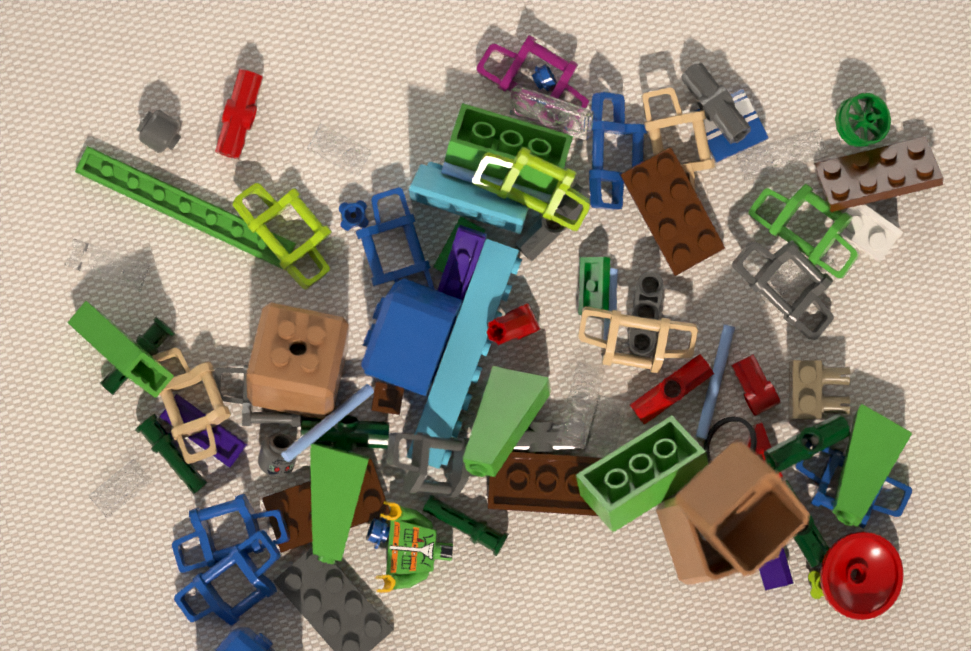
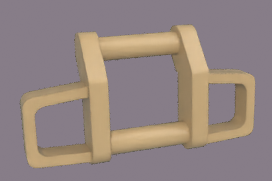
M670 87L643 93L641 98L646 119L644 126L645 131H649L653 155L664 150L660 128L692 122L700 160L682 163L681 166L684 172L688 173V179L696 192L694 171L716 167L714 158H711L704 125V119H706L705 111L682 113L675 90ZM669 94L676 115L652 120L648 102L649 98Z
M584 307L578 338L582 342L604 348L602 365L611 366L614 363L651 369L652 373H660L664 358H691L693 356L698 328L694 323L671 321L668 318L655 320L621 314V311L617 310L609 311ZM588 316L610 319L607 340L587 335L584 332ZM619 326L657 331L658 335L653 358L615 352ZM669 329L691 332L689 347L686 350H665Z
M172 348L153 355L152 357L158 362L175 357L179 360L185 371L184 374L173 377L159 394L162 397L173 427L171 433L174 440H177L185 462L191 464L215 455L217 449L212 428L229 418L231 413L228 406H224L212 374L214 372L212 363L205 362L190 370L178 348ZM203 380L213 411L204 417L184 424L172 392L197 384ZM207 430L210 447L198 453L189 454L183 438Z

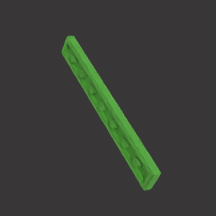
M89 146L86 147L75 170L77 174L283 269L279 264L281 261L261 237L248 228L243 218ZM272 232L288 253H292L296 243Z

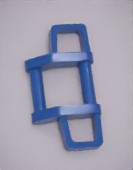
M608 92L594 93L592 96L590 131H593L592 170H589L590 204L592 208L619 210L623 207L624 183L619 175L622 172L603 170L604 133L632 135L633 167L644 160V134H647V131H645L644 124H625V98L623 95ZM604 99L613 102V122L602 121ZM601 181L612 182L611 203H604L602 201Z
M398 187L374 195L371 201L376 225L355 231L358 240L361 239L373 275L370 278L373 287L391 281L397 282L401 278L424 271L429 288L435 290L428 270L431 269L429 260H425L414 226L416 220L414 214H410L402 188ZM392 195H398L401 199L405 216L381 223L378 201ZM403 227L414 265L384 274L372 236Z
M807 440L804 446L810 449L812 445L810 441ZM826 448L822 451L831 456L820 478L805 469L803 461L795 464V468L817 483L810 503L817 507L822 505L832 510L835 499L826 495V491L837 466H843L845 456H843L842 451L836 448L834 450ZM887 476L885 482L902 489L904 492L898 508L892 511L874 505L881 491L880 489L859 527L865 528L872 510L893 517H900L912 494V488Z
M246 494L237 495L234 500L201 510L199 508L189 510V517L196 531L172 543L179 571L184 573L204 566L211 568L230 553L229 550L234 547L230 546L216 551L210 527L206 520L239 511L244 519L248 537H251L260 531L257 518L274 516L277 518L281 531V537L273 540L274 544L278 545L290 540L283 512L281 510L255 513ZM199 537L205 561L187 565L181 545L186 541ZM257 539L244 550L247 554L251 552L258 554L264 552L266 547L260 539Z
M264 530L256 532L242 544H236L229 550L230 553L205 573L197 574L190 584L174 596L175 602L190 622H196L214 612L226 623L233 626L246 611L266 596L271 597L277 592L276 586L264 573L280 558L281 553ZM257 539L262 541L270 553L269 560L259 569L244 550ZM237 563L249 582L257 589L232 608L223 601L211 582ZM195 587L210 606L199 614H195L185 600V595Z

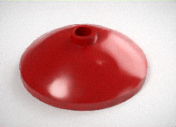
M854 532L837 540L827 551L820 570L822 592L829 605L839 614L856 620L872 619L886 612L897 600L904 578L903 564L895 547L884 537L870 532ZM856 569L857 575L852 579L851 571Z

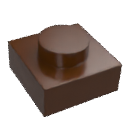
M375 382L371 411L400 415L404 388L393 384Z

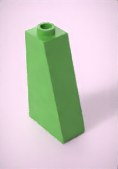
M85 301L67 322L123 375L154 398H157L173 379L174 375L89 302Z
M492 366L463 457L467 471L477 477H485L486 475L496 476L550 396L551 387L548 377Z
M862 403L853 418L851 435L849 436L832 513L837 515L836 517L840 522L848 526L853 524L856 527L863 520L912 435V432Z
M313 442L310 448L313 554L318 555L317 560L334 564L335 560L342 561L369 457Z

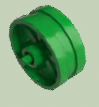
M861 93L846 99L840 104L836 112L835 123L840 137L847 144L856 148L867 147L878 143L886 137L890 130L891 117L886 103L879 96L871 93ZM858 100L866 103L863 110ZM851 105H852V107H853V109H854L856 115L849 113V110H850V106H851ZM858 129H860V137L854 133ZM867 129L874 134L870 141H868Z

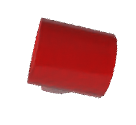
M527 303L509 311L506 315L490 321L486 333L490 341L501 345L515 338L517 340L525 338L541 330L530 304Z
M754 354L731 365L745 392L743 393L745 401L755 417L781 404L777 391L769 380L767 381Z

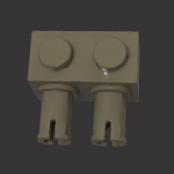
M822 360L790 361L788 420L822 419L824 414L839 413L849 415L850 406H840V404H850V396H824L822 387L824 385L849 386L850 377H841L840 375H850V367H824Z

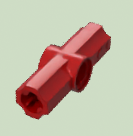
M239 69L232 96L228 98L222 116L223 126L215 150L217 154L232 159H240L248 130H251L257 112L256 102L264 79L262 75Z
M698 354L632 402L630 407L643 425H645L715 373L702 355ZM669 381L676 382L680 387L679 395L675 398L668 397L664 392V386Z

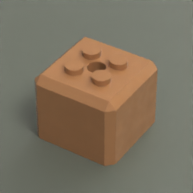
M270 303L263 307L246 374L247 398L251 404L257 407L321 420L333 412L348 351L349 324L344 317L276 303ZM297 343L304 345L307 349L304 354L299 356L292 354L289 350L292 345Z
M742 441L732 442L677 494L675 502L705 539L743 576H751L758 571L808 523L810 515L779 475Z
M676 496L658 504L656 512L679 581L686 585L715 581L738 572L707 540H703L700 537L699 530L675 504ZM781 549L775 555H773L768 561L778 558Z

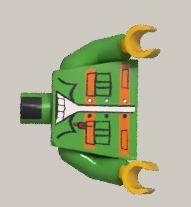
M389 501L383 503L389 505L391 511L388 515L381 514V517L391 521L386 575H377L375 579L384 580V587L376 589L377 592L383 593L396 589L410 588L428 578L429 572L434 571L435 560L452 561L453 543L436 542L437 530L433 529L432 521L415 509L399 506Z

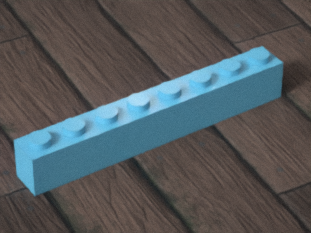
M486 238L414 435L422 432L428 433L432 437L450 439L451 437H458L463 423L458 421L461 409L467 411L473 396L468 393L471 382L477 384L483 368L477 365L481 355L487 357L492 344L486 333L488 323L502 316V313L498 312L501 301L507 302L512 286L507 284L511 273L517 275L522 261L521 258L517 257L519 250ZM412 440L408 454L406 456L410 459H412L414 440ZM430 448L428 465L440 469L441 464L447 466L452 450Z

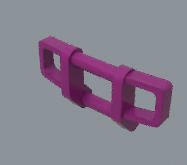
M530 35L526 38L518 54L497 44H490L476 67L478 74L498 85V88L505 93L508 90L541 110L540 114L548 118L549 116L571 129L576 127L589 104L586 97L568 85L579 64L572 60L568 62L536 43L537 39ZM493 52H498L514 60L502 80L483 68ZM530 52L563 71L548 100L541 98L513 81ZM564 90L582 104L573 120H568L552 111Z

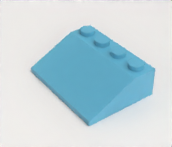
M428 162L427 166L420 164L409 188L412 201L521 235L529 207L508 197L503 199L495 193L474 185L472 182L441 173L443 166L433 162Z

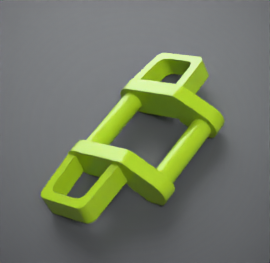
M524 147L521 148L514 160L493 153H486L483 156L473 176L472 182L474 185L495 193L503 199L508 197L542 213V217L553 220L572 231H577L590 209V200L570 187L576 175L575 171L569 168L564 170L530 154L531 151ZM488 163H495L509 168L501 186L480 177ZM524 165H528L559 180L547 203L512 187ZM564 194L583 206L576 220H570L555 212Z
M254 183L236 196L232 203L233 207L246 222L248 228L253 233L256 232L281 261L279 263L280 266L290 274L301 288L309 289L330 271L329 265L316 247L332 231L327 225L323 226L299 197L301 194L296 188H293L277 202L259 183ZM251 194L258 195L269 207V209L256 218L252 216L242 203ZM291 205L315 234L289 254L266 227V224ZM307 254L310 255L320 269V272L311 279L305 278L294 266L296 262Z

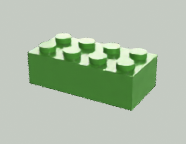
M462 103L444 162L476 171L486 153H493L514 160L521 148L524 147L531 151L530 154L564 169L573 136ZM488 163L482 174L504 180L509 168L495 163ZM524 165L514 184L552 195L559 180L528 165Z
M671 415L576 474L581 497L614 533L682 490L708 466L706 451Z

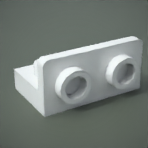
M872 203L847 208L845 212L853 216V219L840 235L880 263L895 241L902 235L903 231L899 229L900 224L887 215L883 218L876 213L875 210L877 208Z

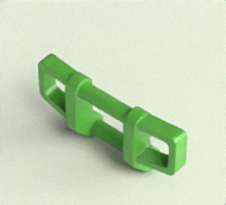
M804 184L791 199L769 188L764 189L750 208L749 215L768 228L769 233L773 236H780L787 242L794 241L799 246L798 250L809 257L808 260L815 266L818 264L836 278H844L859 257V252L840 235L852 221L853 216L847 212L842 213L839 210L830 212L827 202L812 192L813 188L807 184ZM768 196H773L787 204L773 224L758 214V209ZM805 201L835 221L816 248L786 227L795 212ZM835 240H838L851 254L840 271L835 270L822 261V258Z

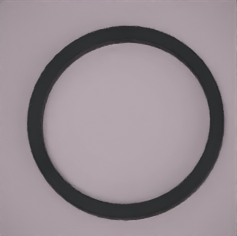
M735 416L723 418L715 423L709 430L707 440L705 439L704 442L708 465L712 462L709 451L711 439L722 425L729 422H740L748 428L751 436L750 449L755 453L757 437L752 425L748 421Z

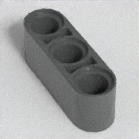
M653 271L645 272L637 280L631 316L638 317V309L642 306H647L653 311L652 319L659 320L664 285L663 279L658 273ZM646 278L654 279L657 283L656 292H645L642 288V281ZM630 327L628 336L629 350L637 356L649 354L654 349L657 331ZM635 336H646L649 340V347L646 350H638L634 346Z

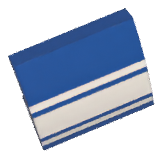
M743 89L730 94L735 102L736 109L751 127V131L743 140L730 144L713 121L709 122L707 119H704L709 150L715 164L769 139Z

